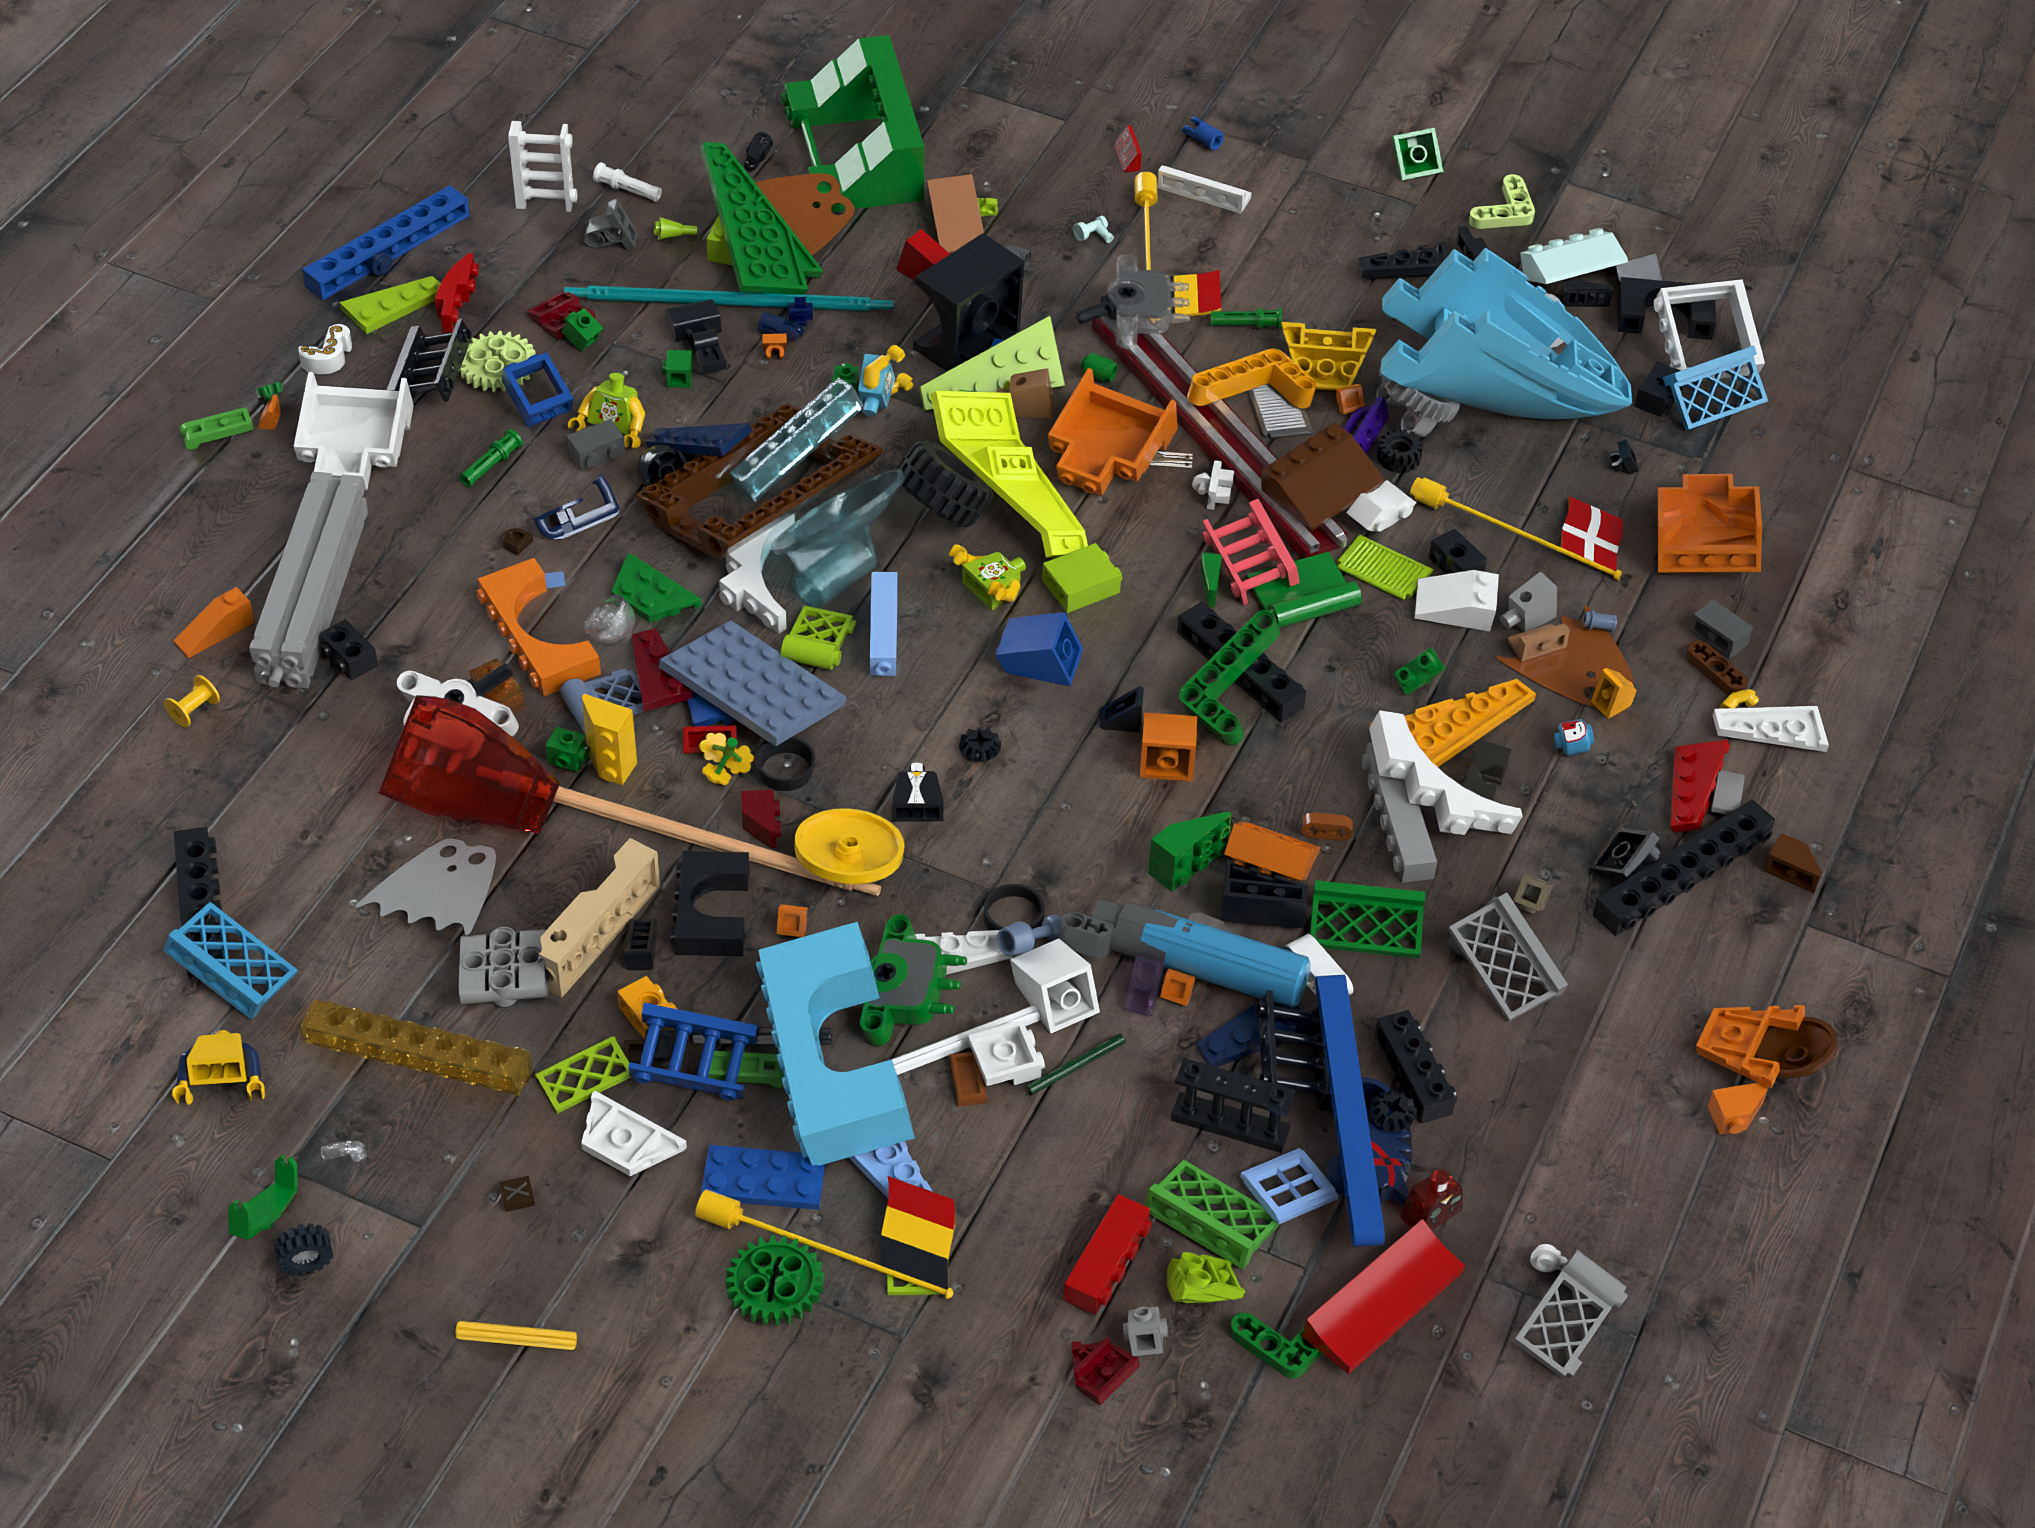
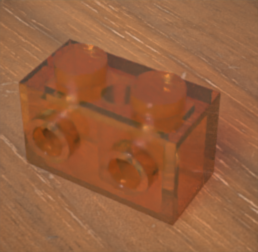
M497 658L470 670V678L472 677L474 682H477L502 664ZM510 677L485 695L487 699L507 706L512 713L525 708L523 689L513 677Z

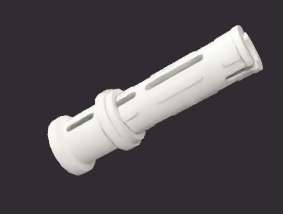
M600 162L594 170L593 180L597 183L604 182L613 189L622 188L655 202L661 197V188L624 175V172L620 169H611L606 167V164Z

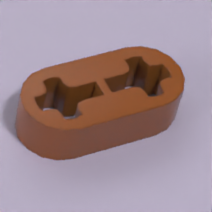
M1308 813L1302 818L1301 830L1303 835L1308 838L1345 841L1353 835V821L1344 815Z

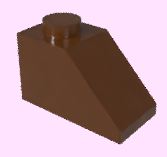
M1783 833L1780 834L1770 851L1764 872L1812 893H1815L1822 874L1808 845Z

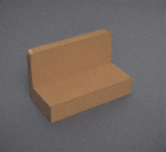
M1565 623L1557 626L1548 624L1508 637V644L1521 662L1566 648L1570 629Z

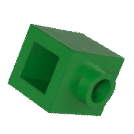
M583 308L578 313L573 311L565 318L564 322L566 324L561 332L582 352L598 340L604 328Z
M668 350L667 360H662V374H666L667 388H691L693 372L692 351Z

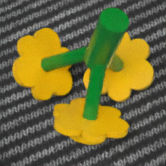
M708 733L706 740L700 742L699 749L704 752L703 757L705 760L712 759L714 762L720 763L715 766L708 763L703 767L702 773L712 783L727 785L731 775L726 772L724 766L729 768L733 774L749 772L751 769L750 763L754 761V755L750 753V748L744 745L736 749L737 739L731 737L726 742L724 734Z

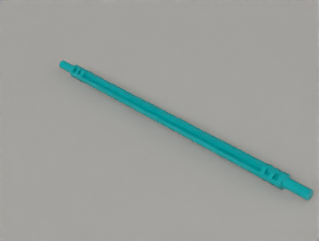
M588 286V288L564 287V293L570 292L578 297H587L588 300L690 304L713 299L715 305L849 311H870V309L894 310L893 300H871V297Z

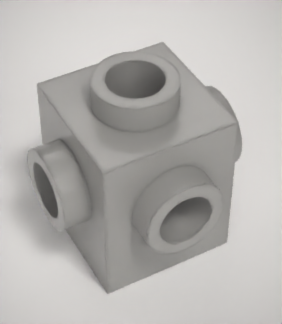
M1139 1307L1128 1310V1322L1123 1323L1125 1341H1130L1132 1356L1163 1353V1337H1168V1326L1166 1318L1161 1319L1159 1307Z

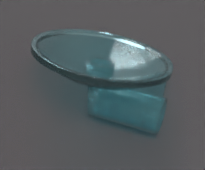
M901 469L880 473L837 494L798 519L773 541L770 546L775 555L788 554L799 572L794 578V586L800 598L808 606L821 609L876 567L877 560L868 526L883 513L890 504L898 487L904 482L905 475Z

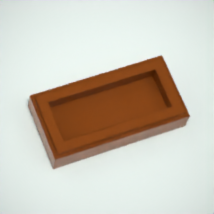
M973 1052L949 1054V1063L958 1107L985 1104L987 1097L983 1076Z

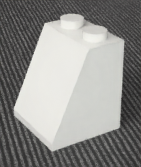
M1060 939L1010 959L1015 984L1030 1006L1034 1005L1040 1012V1020L1049 1033H1054L1100 1013L1091 964Z

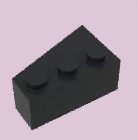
M1227 859L1221 920L1304 928L1308 885L1278 875L1271 878L1259 874V869L1253 867L1246 870L1234 866L1235 861Z

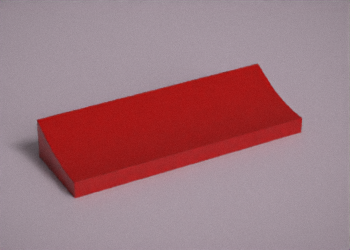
M1422 1219L1306 1319L1302 1337L1349 1375L1464 1272L1466 1265L1458 1260L1440 1242Z

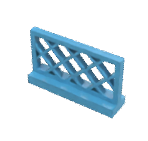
M1754 345L1663 377L1665 386L1670 385L1685 431L1768 402L1753 358L1754 355H1757ZM1746 363L1750 371L1748 379L1739 374L1741 366ZM1723 371L1732 376L1728 386L1719 381ZM1703 378L1712 383L1708 393L1699 388ZM1736 379L1745 383L1742 394L1732 389ZM1684 385L1692 390L1688 400L1682 397L1679 389L1680 386ZM1716 386L1726 391L1722 401L1713 396ZM1750 387L1756 390L1759 400L1753 401L1746 397ZM1696 393L1706 398L1702 408L1693 403ZM1730 394L1739 398L1736 408L1727 404ZM1710 401L1719 405L1716 415L1707 411ZM1690 408L1700 412L1697 421L1691 423L1688 415Z
M211 902L179 930L175 929L168 935L163 948L167 955L251 1020L259 1013L261 1007L284 987L298 971ZM210 913L219 921V925H204V917ZM187 932H200L201 942H193L185 934ZM205 932L220 933L221 942H206ZM225 933L237 934L241 939V943L226 942ZM207 949H222L223 959H214L208 954ZM228 950H242L243 959H229ZM247 950L259 951L263 956V960H249ZM229 966L244 967L245 976H236L230 971ZM250 967H264L265 977L251 976ZM270 967H279L286 974L283 977H271ZM252 984H266L267 992L262 996L252 988Z

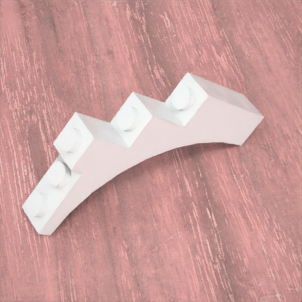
M795 514L726 556V569L729 574L719 580V596L725 605L731 606L737 612L745 607L749 613L756 615L765 626L771 627L778 634L786 630V611L773 599L767 590L762 577L764 561L771 548L781 536L795 526Z
M1379 710L1369 728L1379 775L1404 779L1409 803L1434 807L1441 832L1465 835L1469 828L1508 834L1513 833L1523 817L1520 808L1499 804L1462 787L1445 775L1421 750L1409 731L1404 714Z

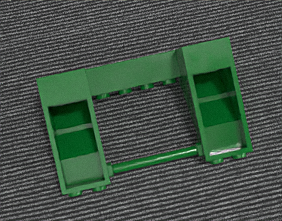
M889 35L858 38L841 56L831 60L813 79L785 83V92L781 93L782 105L785 106L786 119L791 120L792 128L802 127L812 167H808V174H829L834 176L840 184V193L851 201L854 209L924 201V144ZM881 118V125L862 143L855 144L835 164L821 165L810 126ZM822 181L817 185V190L823 194L829 193L832 189L831 184L826 181ZM814 202L812 204L815 208H819L821 206L819 202ZM835 203L831 207L832 212L846 210L845 206L841 203Z

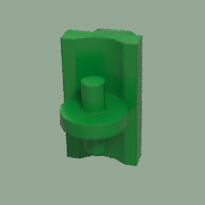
M1430 647L1394 672L1393 675L1405 694L1409 696L1424 684L1432 682V679L1446 670V668L1438 658L1435 650Z

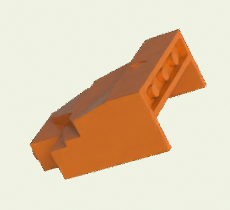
M1088 368L1048 434L1050 448L1058 454H1063L1056 465L1058 479L1066 485H1074L1082 488L1089 494L1095 493L1103 496L1115 474L1125 480L1130 479L1138 482L1141 475L1146 472L1158 449L1165 451L1178 429L1176 401L1171 399L1165 410L1094 384L1093 369Z
M1683 474L1682 487H1658V573L1761 572L1762 518L1759 486L1734 487L1733 474Z

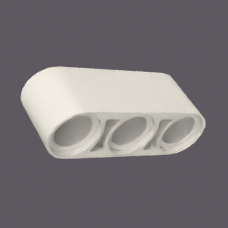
M1306 934L1283 947L1284 950L1309 957L1311 969L1306 985L1315 995L1316 976L1345 975L1348 994L1351 995L1353 993V985L1349 977L1312 935Z

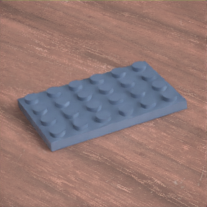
M731 620L660 659V669L774 746L781 744L843 707L846 702V696L795 662L782 657L781 653Z

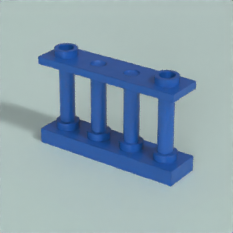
M644 1003L641 1013L642 1022L647 1023L646 1025L649 1028L640 1064L629 1062L628 1070L630 1077H633L635 1081L640 1083L655 1081L719 1094L720 1098L734 1101L736 1098L743 1099L744 1085L736 1083L744 1048L748 1044L755 1045L758 1035L757 1025ZM663 1027L673 1028L677 1032L668 1070L651 1067L659 1031ZM692 1032L702 1034L705 1038L696 1076L680 1072L687 1038ZM720 1038L731 1040L733 1043L725 1081L708 1078L716 1041L720 1040Z

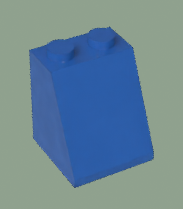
M1065 612L1009 618L999 647L996 649V659L1002 665L1005 673L1070 686L1081 658L1083 647Z

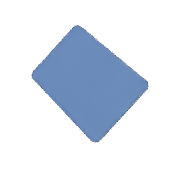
M562 571L545 573L546 588L565 586L564 573Z

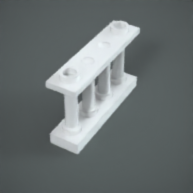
M512 121L508 138L516 208L525 209L527 200H531V198L563 199L566 202V211L571 212L573 202H577V189L573 188L570 156L572 134H568V124H563L559 136L526 134V131H522L521 121ZM526 143L560 145L561 154L528 152V150L524 149V145ZM528 161L562 163L563 172L533 171L526 168V164ZM529 180L564 182V190L534 189L528 186Z

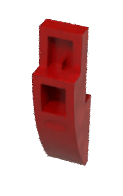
M468 253L449 270L437 290L435 303L437 317H441L443 333L453 332L454 325L459 319L458 308H462L463 302H469L471 293H475L476 282L474 277L479 275V264L475 263L474 253Z

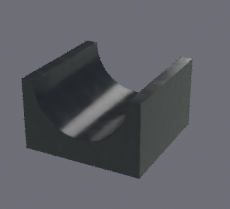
M982 233L917 275L915 284L930 298L938 312L941 323L913 341V349L948 372L990 349L995 338L1006 340L1020 332L1025 261Z

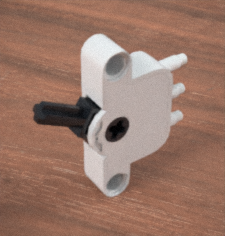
M503 663L477 682H474L471 677L467 681L452 679L441 684L440 681L415 671H405L400 674L397 679V686L411 705L404 717V726L408 734L401 745L399 755L406 757L415 742L428 747L422 760V764L425 766L430 765L438 752L451 756L445 773L452 775L461 760L470 759L479 752L488 733L503 738L515 735L519 725L511 710L507 706L485 697L488 692L513 676L510 667ZM508 719L504 724H499L502 720Z

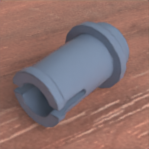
M1594 610L1584 613L1583 627H1587L1588 630L1597 628L1614 632L1617 624L1616 615L1595 613Z

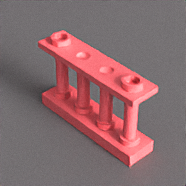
M1259 499L1249 502L1251 513L1248 514V517L1213 530L1208 519L1203 521L1205 531L1202 532L1204 542L1207 546H1212L1215 554H1221V565L1231 581V591L1235 598H1240L1243 605L1248 604L1247 590L1279 577L1281 579L1286 578L1290 587L1300 583L1297 566ZM1247 527L1258 528L1257 534L1225 547L1219 541L1220 538ZM1259 543L1267 544L1268 546L1267 551L1234 564L1231 563L1228 557ZM1269 560L1277 562V568L1241 581L1237 574Z

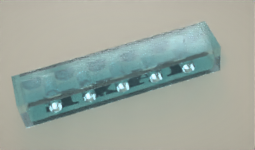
M837 378L729 473L740 491L756 502L825 440L836 433L849 419L854 417L864 405L853 386L841 378Z

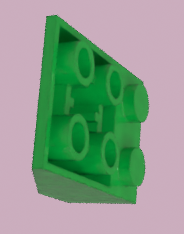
M1228 811L1167 826L1151 839L1148 874L1171 892L1180 885H1186L1194 874L1205 870L1209 863L1217 856L1221 857L1224 855L1229 841L1232 813Z

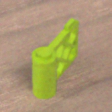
M804 605L790 634H786L783 640L781 656L796 663L833 670L834 666H839L842 652L839 650L847 633H853L857 621L853 620L852 615ZM808 615L817 617L818 619L809 622L806 619V617ZM841 622L844 624L837 627H833L831 623ZM823 625L827 628V630L821 632L815 630V628ZM807 630L811 633L808 636L798 635V633ZM833 636L836 641L830 642L824 640V638Z

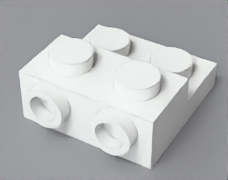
M1023 1020L968 1035L969 1045L986 1086L1011 1079L1013 1084L1017 1085L1041 1078V1069L1045 1068L1044 1059L1041 1052H1036L1034 1048V1035L1031 1030L1026 1029Z

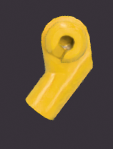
M1751 689L1734 692L1720 705V709L1736 708L1743 702H1745L1747 707H1751L1758 703L1759 698L1755 695L1756 692Z

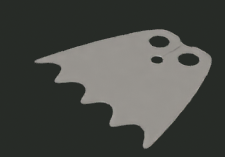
M452 838L442 840L396 870L358 902L355 907L358 908L368 903L377 902L381 907V917L397 910H405L408 913V923L410 924L423 917H432L436 922L437 931L453 923H460L464 927L465 935H469L489 891L496 863L495 850L482 845L475 847L467 846L464 841ZM446 846H454L457 849L453 856L447 858L440 856L439 852ZM475 853H483L486 856L485 860L480 864H470L468 861L469 857ZM451 865L457 866L455 871L449 872L447 870Z

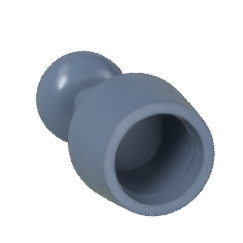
M1055 914L1049 915L1043 920L1042 926L1033 929L1023 921H1016L1000 929L997 934L998 947L1007 956L1021 955L1033 949L1035 939L1045 937L1050 942L1057 940L1060 935L1061 918Z

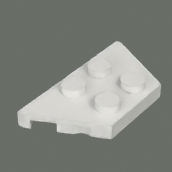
M597 1091L592 1093L591 1108L587 1115L586 1130L582 1139V1150L628 1176H632L687 1148L686 1140Z

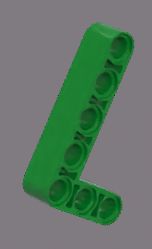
M1268 610L1257 612L1179 692V698L1186 712L1190 716H1197V721L1226 745L1233 746L1240 743L1244 732L1238 718L1216 699L1278 638L1280 634L1279 626L1273 613ZM1270 624L1269 627L1262 629L1264 625ZM1247 643H1252L1250 646L1243 647ZM1229 661H1234L1230 665H1225ZM1211 679H1216L1212 683H1207ZM1198 697L1195 701L1189 702L1190 699ZM1216 712L1213 716L1207 717L1209 713ZM1229 727H1234L1233 730L1225 732Z

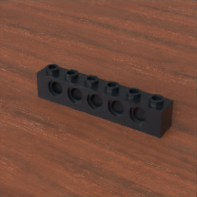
M1203 602L1198 603L1178 617L1177 633L1208 660L1237 633L1231 624L1226 623L1213 609ZM1251 642L1245 644L1243 647L1250 646ZM1262 653L1234 681L1281 723L1304 709L1306 699L1304 687L1288 676L1282 668L1274 664L1265 653ZM1229 661L1225 665H1230L1234 661Z
M207 827L174 831L181 927L209 902L222 911L221 901L216 900V896L221 895L219 879H214V874H219L217 858H212V854L217 853L215 837H209ZM210 913L204 917V925H219L218 920ZM187 932L185 934L191 941L201 942L200 932ZM205 932L206 942H220V933ZM207 949L208 954L214 959H223L222 949ZM186 969L188 977H193L194 975Z

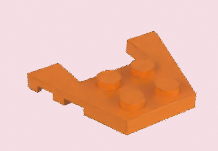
M1794 1005V1009L1779 1010V1006H1768L1767 1010L1751 1011V1007L1714 1008L1696 1044V1052L1702 1057L1766 1087L1772 1088L1780 1071L1779 1062L1754 1058L1768 1026L1798 1031L1805 1016V1006Z

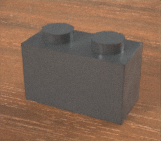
M611 419L567 435L568 454L580 471L626 455L624 436Z
M1712 599L1693 614L1689 632L1730 659L1748 645L1753 626Z

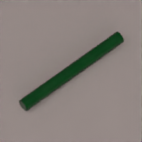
M1122 1034L1110 1038L1026 1085L1027 1092L1031 1096L1125 1044V1038Z

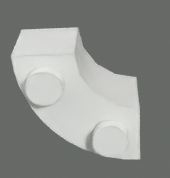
M1386 480L1375 491L1368 494L1361 493L1346 513L1367 530L1380 532L1395 524L1401 518H1407L1412 513L1416 502Z

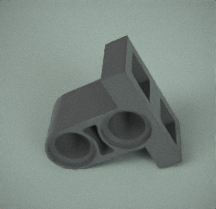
M616 199L609 201L606 214L589 219L584 234V242L591 248H600L622 242L628 251L636 247L639 233Z

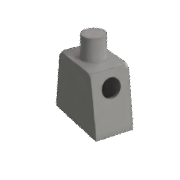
M1542 572L1536 574L1509 596V611L1500 616L1502 625L1506 629L1516 625L1523 632H1526L1557 617V586Z

